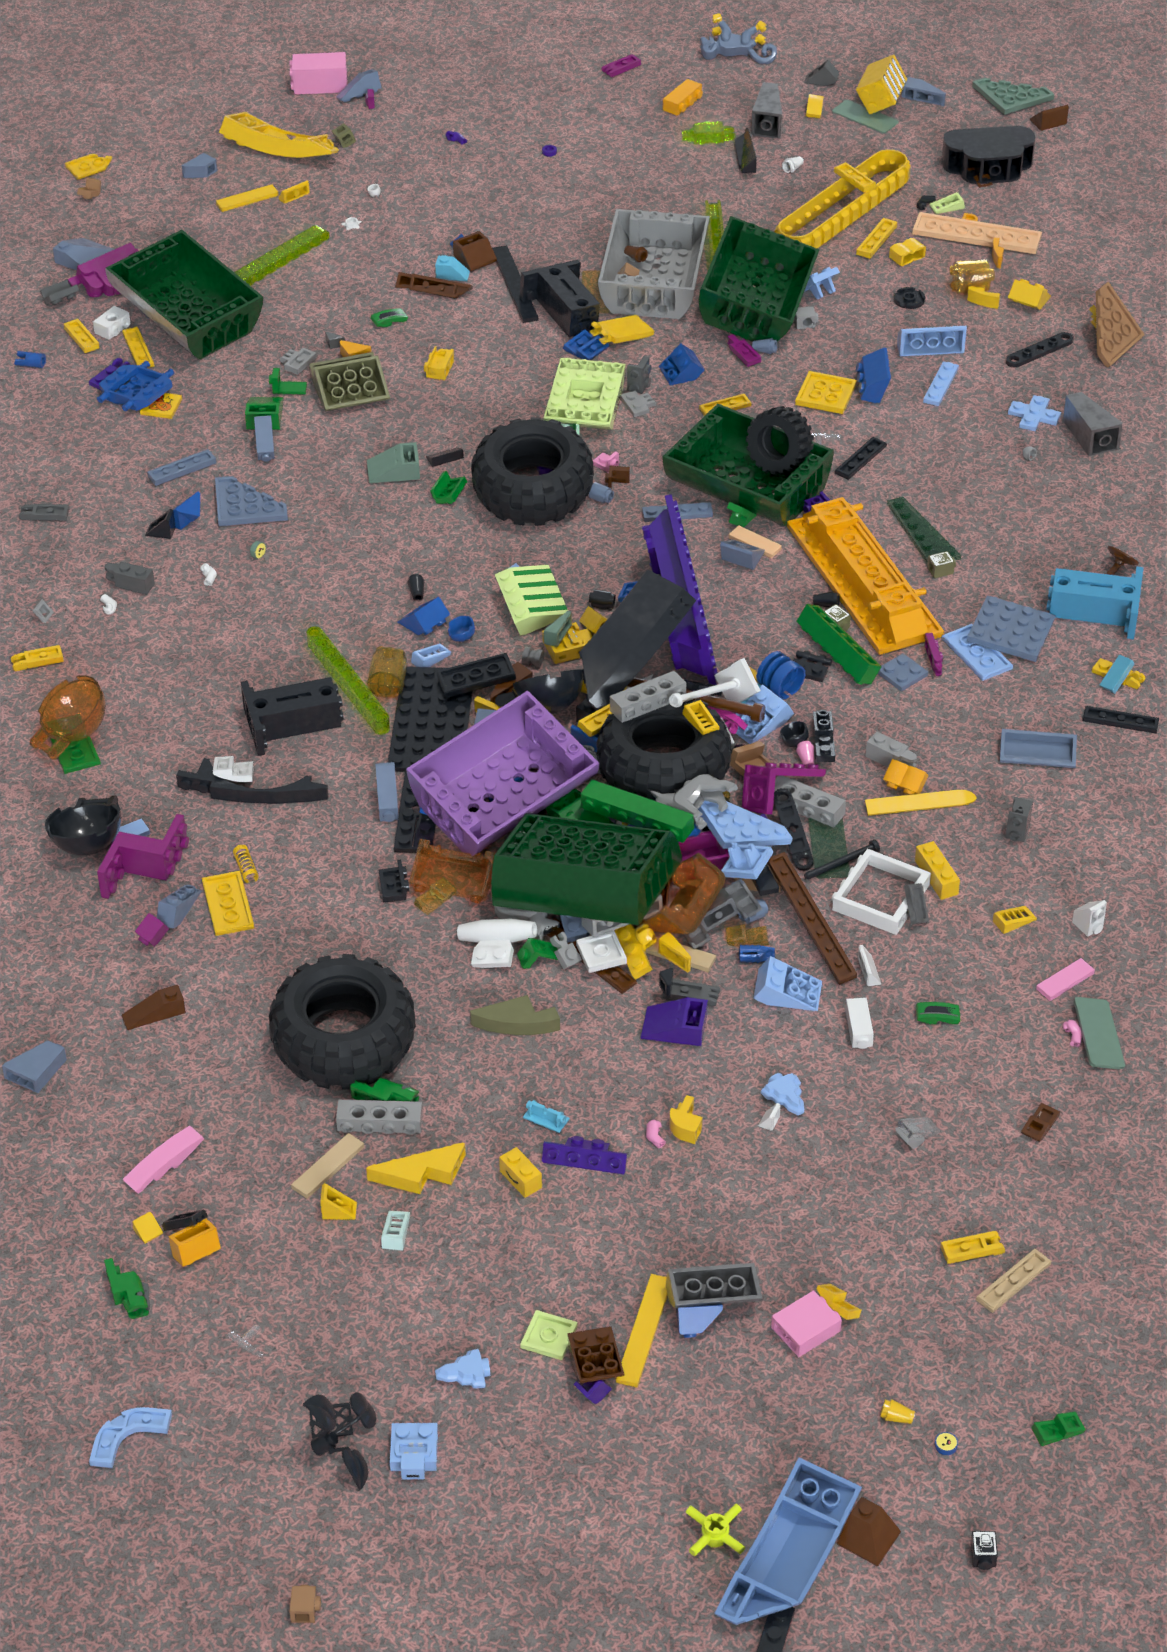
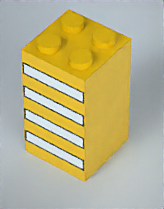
M893 54L868 64L856 88L869 115L895 105L907 81L895 55Z

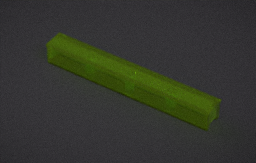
M705 200V216H710L707 230L710 264L724 233L721 200H717V203H708V200Z

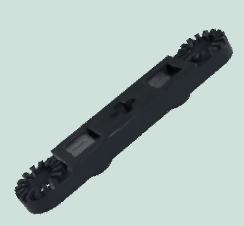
M1061 332L1009 354L1006 357V364L1014 368L1020 367L1071 345L1074 337L1071 333Z
M777 789L774 792V805L781 825L785 826L793 838L791 844H788L792 860L797 869L802 871L809 870L814 864L813 857L792 793L789 789ZM786 795L788 798L782 802L778 800V797ZM794 826L796 832H792V830H790V827ZM806 858L809 862L803 866L799 864V860Z

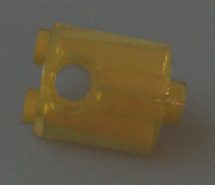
M987 259L955 261L949 267V272L953 279L951 288L957 294L968 293L969 286L985 288L984 291H989L990 283L995 279L994 268H990Z
M383 646L376 648L371 658L367 679V687L372 694L377 697L394 698L402 692L407 669V657L404 650Z

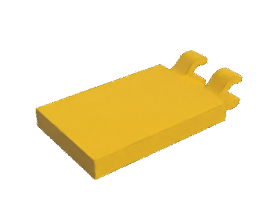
M637 315L601 322H592L591 325L595 329L590 330V333L593 336L602 334L604 337L599 338L602 344L611 341L616 344L647 338L654 335L655 330Z

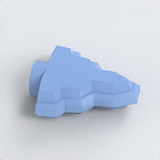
M777 1073L771 1076L768 1084L761 1090V1094L767 1100H773L775 1103L784 1105L788 1111L797 1116L804 1113V1102L800 1097L802 1091L799 1087L801 1082L797 1075L791 1073L783 1076L781 1073Z
M479 1349L467 1351L466 1355L457 1357L454 1363L445 1364L436 1369V1379L444 1382L457 1381L461 1385H471L473 1388H485V1377L490 1376L488 1358L482 1359Z

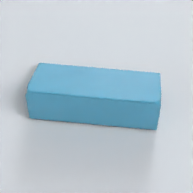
M1119 655L1100 683V686L1115 694L1135 665L1134 661Z

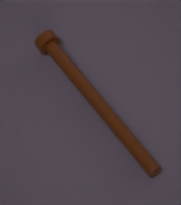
M634 677L627 687H634L649 680ZM711 695L693 699H700L707 703L709 707L750 716L751 721L759 723L762 722L765 715V704L755 702L754 705H749Z

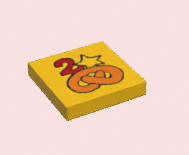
M164 393L149 406L140 409V415L172 419L182 401V395Z

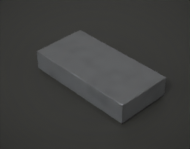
M922 883L905 885L904 889L911 925L929 922Z

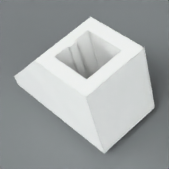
M1105 900L1088 902L1075 909L1072 923L1087 937L1100 933L1103 929L1107 902Z

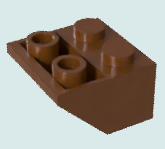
M480 231L453 241V257L470 272L497 261L488 238Z

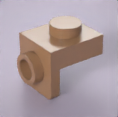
M87 178L86 187L78 188L77 194L83 195L85 199L99 196L101 180Z

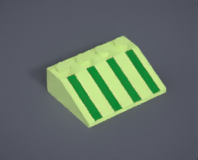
M549 565L511 567L495 574L520 635L528 634L552 624L568 611Z

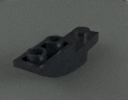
M813 711L816 762H835L832 711Z

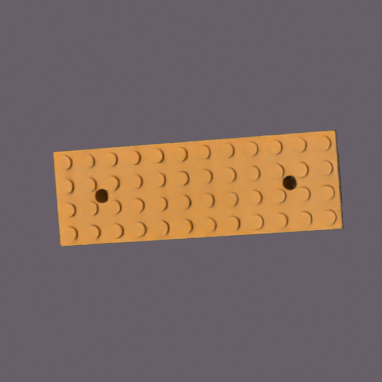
M844 497L812 505L811 511L803 514V517L787 521V528L835 593H839L840 602L878 655L925 642V633H933L935 639L944 635L942 627L919 598V596L927 594L926 588L923 587L915 590L910 586L855 512L863 510L861 502L851 505L846 502Z

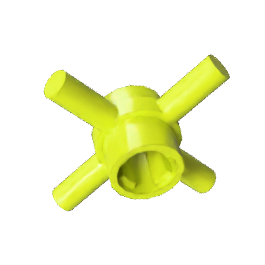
M735 1504L724 1515L714 1513L706 1517L693 1506H689L686 1514L702 1525V1537L689 1548V1552L696 1556L706 1545L717 1548L727 1544L738 1554H742L745 1546L729 1535V1523L742 1511L741 1507Z

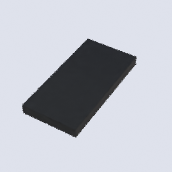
M507 653L436 671L445 698L516 679L515 671Z

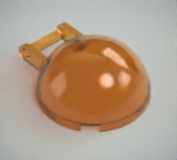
M78 675L76 676L77 680L68 682L66 679L46 695L38 710L41 714L39 722L41 728L30 739V746L39 748L47 753L49 758L54 760L59 757L71 742L81 741L92 735L99 728L105 716L106 700L101 686L93 677ZM48 737L56 740L51 747L44 743Z

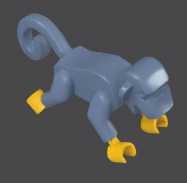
M720 13L712 15L713 23L719 22V27L712 28L713 37L718 36L717 41H714L712 37H709V40L705 37L700 38L701 54L703 58L708 60L715 58L717 54L723 56L750 55L759 64H770L777 56L776 46L773 44L764 45L766 38L763 35L758 34L755 40L751 39V35L757 33V30L761 32L766 30V24L762 21H759L756 27L753 26L743 31L742 35L731 34L730 27L722 20ZM757 43L764 45L761 51L763 57L767 56L768 50L772 53L769 57L762 58L753 50V47Z

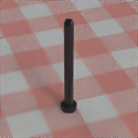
M873 839L865 847L806 872L804 878L809 880L857 859L867 849L880 852V845L877 840Z

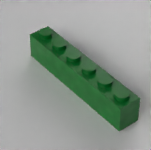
M806 604L796 621L801 626V629L812 636L811 639L822 646V650L829 653L833 661L840 664L846 673L851 674L856 683L861 685L863 683L872 684L882 666L818 605Z
M591 780L580 794L582 808L635 827L671 831L677 841L684 843L694 830V814L595 780Z

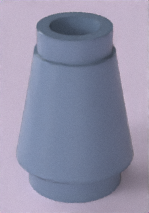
M773 338L753 341L752 348L762 353H776L777 341L773 340Z

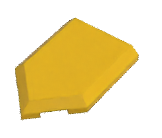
M90 154L66 162L65 167L79 180L105 171L112 160V156L98 157L97 154Z

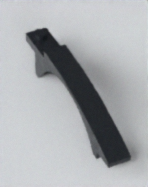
M208 758L203 759L197 773L178 770L176 774L179 788L183 790H196L201 793L208 792L211 793V799L282 804L328 800L329 797L328 785L311 782L312 776H305L294 783L277 788L255 789L239 786L214 775L213 766Z

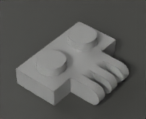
M305 348L298 352L289 349L280 357V361L284 363V370L298 375L317 356L316 352Z
M636 391L620 395V399L634 417L648 414L649 407L656 406V402L649 393L638 395Z

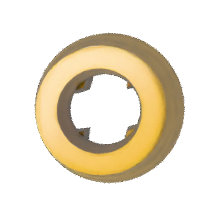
M893 1399L890 1401L884 1400L880 1417L885 1418V1421L912 1424L915 1411Z

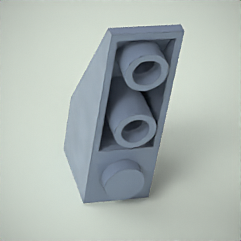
M370 69L359 73L336 98L347 102L353 97H363L368 92V89H373L374 93L377 92V89L382 88L378 71Z
M184 885L158 902L157 919L162 921L167 927L174 929L181 924L202 890L196 889L193 885Z

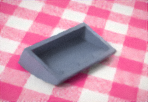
M1002 729L1000 762L1075 768L1077 735Z

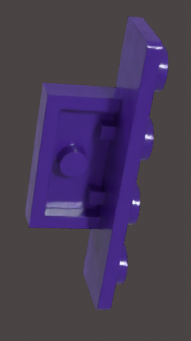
M580 1136L569 1137L565 1144L544 1141L542 1162L625 1174L627 1153L609 1151L610 1143H605L600 1139L590 1141L584 1140Z

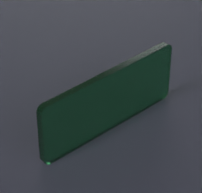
M843 818L834 828L815 819H808L814 869L848 854ZM849 862L820 874L816 878H847L850 871Z

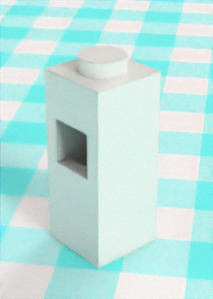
M867 998L846 999L845 1012L852 1048L865 1049L872 1047L874 1034Z

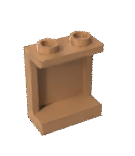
M758 741L734 748L731 754L730 766L744 777L745 765L765 766V762H772L762 754L765 745Z

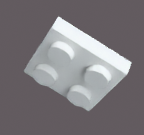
M614 930L596 937L589 936L576 940V946L589 973L627 964V957Z

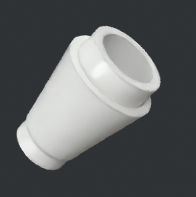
M798 156L785 159L782 163L783 170L786 173H793L803 165V158Z

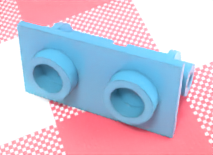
M535 1100L527 1102L526 1108L528 1110L523 1116L524 1119L557 1133L562 1131L570 1119L563 1112H558L551 1108L547 1109Z

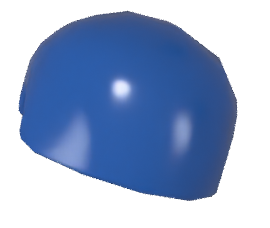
M459 616L449 622L448 634L454 641L464 642L469 640L475 633L474 621L469 616Z

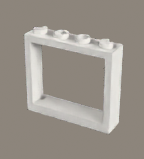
M867 849L863 855L858 857L856 866L851 867L847 879L842 880L838 892H834L832 895V910L897 935L909 917L906 898L895 914L891 916L845 897L867 865L913 881L915 884L922 883L924 893L930 885L931 873Z

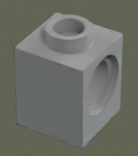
M799 307L794 318L796 329L816 328L818 313H815L814 307Z

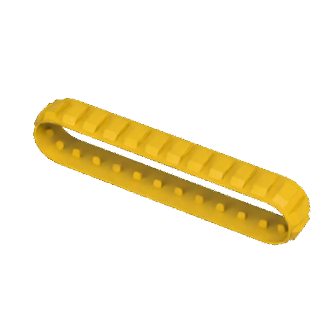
M887 149L875 153L855 167V169L868 178L873 177L879 172L893 171V173L877 183L876 188L859 196L810 233L803 236H791L856 189L855 186L841 177L784 218L776 226L774 232L818 249L904 186L910 178V161L905 154L897 150Z

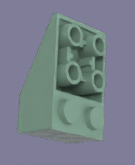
M417 442L400 443L368 459L369 483L419 480L420 468Z

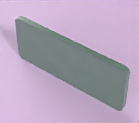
M850 100L843 101L832 110L835 114L881 133H887L899 124L898 120L879 112L869 115L865 106Z
M1075 997L1073 1002L1089 1064L1092 1067L1123 1069L1125 1062L1109 1002L1103 999Z

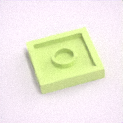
M536 1310L520 1344V1348L563 1360L568 1349L567 1333L575 1332L578 1322Z

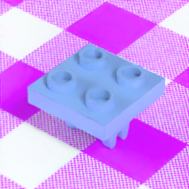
M828 267L819 274L816 272L810 275L805 291L810 289L817 299L823 297L819 286L823 284L828 293L836 292L831 278L840 273L838 268L831 269Z
M732 842V848H728L730 858L721 870L723 877L757 880L773 854L772 848L769 846H755L751 843L741 845Z

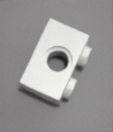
M113 306L93 321L95 334L108 340L117 336L124 328L129 327V312Z

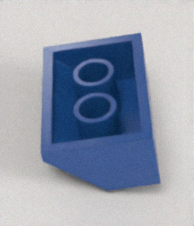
M882 348L865 355L860 363H857L858 392L860 393L861 400L880 403L891 380L887 348Z

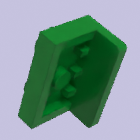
M443 471L430 490L432 497L438 504H451L456 501L460 492L463 491L467 480L465 476L450 478L448 472Z

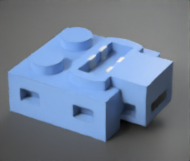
M392 1423L390 1470L401 1471L402 1480L425 1479V1471H437L438 1424Z

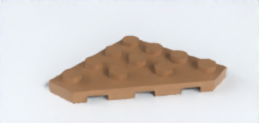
M1109 281L1096 291L1097 355L1106 367H1110L1145 335Z

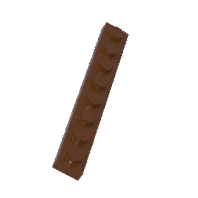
M783 852L770 857L767 862L769 868L837 983L841 985L857 978L856 970L786 853Z

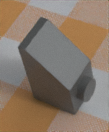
M826 60L806 75L804 83L821 86L833 85L838 80L839 71L829 60Z

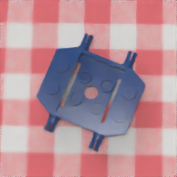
M144 361L141 365H122L99 383L102 394L97 397L99 403L108 400L115 404H124L121 406L124 411L128 409L138 411L149 406L173 387L172 381L169 378L175 373L173 369H169L163 374L147 369L150 367L148 361Z

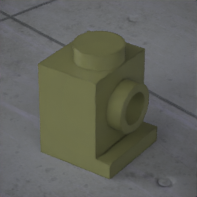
M344 123L332 130L335 139L343 148L357 142L351 129Z

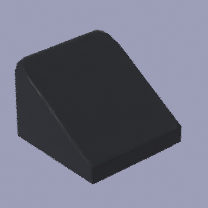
M673 968L662 970L659 973V986L666 998L669 999L671 998L673 985Z

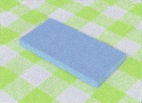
M973 624L942 635V640L982 681L1013 669V665L999 651L966 642Z

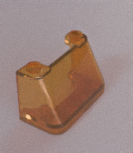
M420 839L409 884L413 887L414 891L424 893L426 890L468 898L471 902L477 904L486 900L491 888L494 852L486 851L485 856L478 852L477 855L472 856L469 853L442 849L440 845L435 847L429 845V840Z
M700 853L682 861L673 873L672 881L680 889L670 906L665 905L660 912L643 919L640 923L641 925L648 924V928H651L653 932L659 933L669 932L671 934L689 935L696 931L725 883L724 873Z

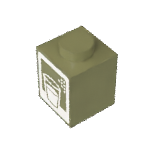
M948 551L928 556L927 568L934 579L954 574L956 561Z
M837 604L825 610L845 632L849 629L851 615Z

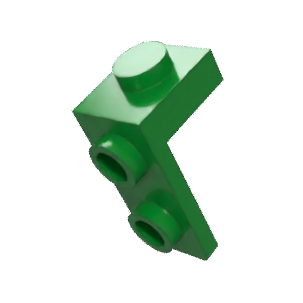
M273 368L272 375H269V384L272 385L273 394H306L307 382L281 381L280 368Z
M528 938L518 951L517 956L522 968L528 969L539 956L558 960L554 953L558 949L551 942Z

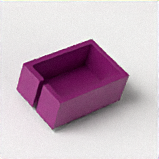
M711 831L700 833L696 837H688L684 843L679 842L682 861L672 877L675 884L722 874L721 870L730 858L728 848L723 849Z

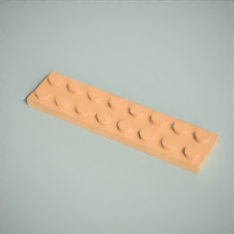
M919 212L913 228V235L993 247L994 237L1000 238L999 247L1005 250L1036 254L1042 237L1041 231Z

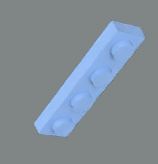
M943 361L923 398V403L935 406L940 405L959 369V365Z

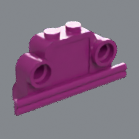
M130 242L77 266L76 276L69 278L68 282L71 286L83 284L87 295L90 297H99L103 293L106 296L119 295L121 293L109 283L105 268L139 250L135 249Z

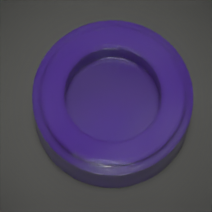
M546 145L542 148V154L548 157L557 154V148L553 145Z

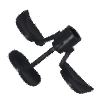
M356 1392L352 1394L350 1405L357 1417L333 1432L332 1430L336 1426L333 1405L323 1395L310 1397L303 1403V1406L312 1413L316 1421L324 1429L317 1437L311 1440L312 1450L318 1456L329 1452L330 1455L335 1452H342L343 1461L358 1490H361L368 1478V1466L364 1457L356 1449L351 1451L349 1447H335L339 1442L337 1435L359 1420L366 1429L375 1426L377 1417L373 1407L361 1393Z

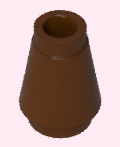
M627 245L624 249V253L637 262H644L647 259L648 252L644 247Z

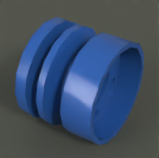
M780 651L769 654L760 664L756 675L759 684L764 685L784 700L790 697L784 691L791 695L795 694L801 688L806 676L805 669L801 665L792 661Z

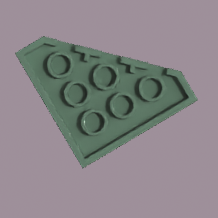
M982 78L972 82V87L1004 115L1054 100L1055 96L1047 87L1042 86L1038 89L1023 83L1013 85L1010 81L1004 80L994 82L991 81V78Z

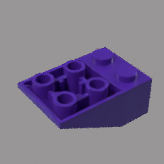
M687 997L648 1006L641 1039L702 1046L707 1020L708 1000Z

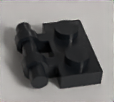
M806 650L804 652H796V658L801 660L793 659V661L805 669V678L818 682H823L828 673V667L823 665H832V659L826 658L825 655L821 654L820 656L811 654L810 651Z

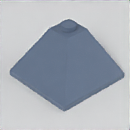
M85 238L61 241L53 248L55 263L77 271L78 265L114 249Z

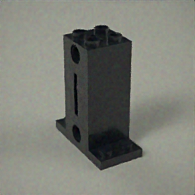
M578 259L521 272L519 299L522 302L536 299L568 337L576 336L583 330L590 332V330L595 329L591 323L598 322L600 303L579 280L581 262Z
M331 677L255 692L253 687H249L248 680L240 682L243 708L258 756L265 755V748H268L267 741L341 727V721L344 720L343 711L340 709V707H343L342 698L337 696L339 694L337 684H333Z

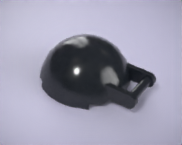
M582 669L561 671V677L550 678V674H545L513 683L514 688L511 689L512 692L498 695L495 702L501 707L524 692L529 691L550 714L561 712L577 699L582 689Z
M116 795L101 799L86 800L85 798H79L75 807H68L62 811L58 807L48 816L45 822V829L49 838L58 848L69 854L87 856L104 850L113 842L120 829L122 817L118 798Z

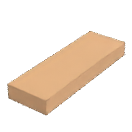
M741 526L736 527L729 534V539L731 540L734 539L764 549L763 555L769 558H773L782 549V545Z

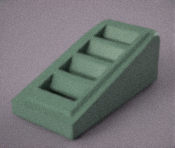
M571 611L565 612L544 630L545 644L554 647L560 644L572 626Z

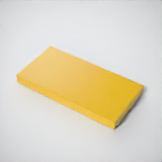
M240 871L202 878L216 936L255 929Z

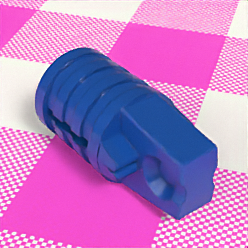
M739 945V963H759L766 961L770 956L775 958V948Z

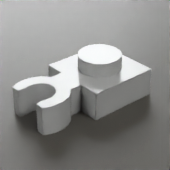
M564 932L558 934L560 941L556 935L550 938L551 944L558 949L554 953L563 969L582 960L574 944L567 943V936Z

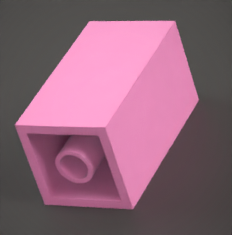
M345 52L292 54L290 77L291 90H294V95L340 93L347 86Z

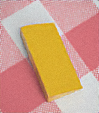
M306 180L283 190L279 200L286 204L309 194V181Z

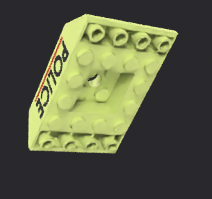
M560 358L544 414V421L553 419L560 421L561 424H579V427L612 430L624 386L626 364Z

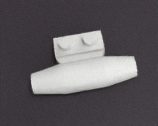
M518 919L478 920L460 924L457 928L459 940L478 943L474 947L471 961L472 967L478 968L511 967L514 952L511 943L535 938L537 935V925L535 922Z

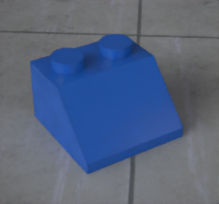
M436 597L420 605L397 622L417 635L422 633L427 635L434 630L433 626L437 625L438 627L445 623V618L450 613L441 598Z

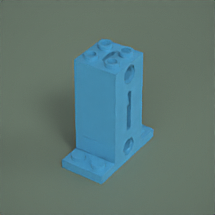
M1136 566V573H1132L1131 577L1056 568L1055 575H1051L1048 599L1051 600L1047 602L1046 611L1056 615L1055 618L1125 626L1124 632L1127 633V639H1134L1144 567Z

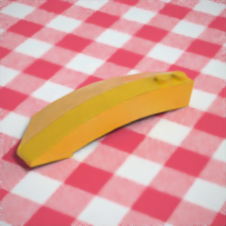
M247 112L224 116L219 131L226 139H233L240 146H247L272 155L302 158L334 154L339 151L337 147H333L334 143L332 140L327 139V134L310 136L286 131L270 125ZM286 134L296 137L293 139H289Z

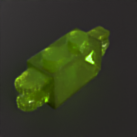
M722 121L694 123L693 128H690V130L682 131V140L692 141L694 144H717L733 140L736 135L732 126H723Z

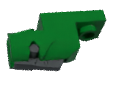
M379 1078L373 1087L357 1081L350 1086L351 1098L355 1100L419 1101V1091L399 1080L390 1081Z
M113 1258L104 1260L115 1305L123 1304L128 1317L131 1319L147 1316L150 1310L148 1283L142 1282L134 1271L121 1273L119 1265H114Z

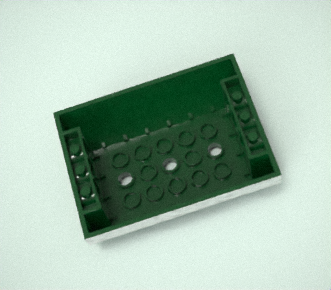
M183 230L105 268L109 283L198 359H202L250 334L262 310L263 296Z

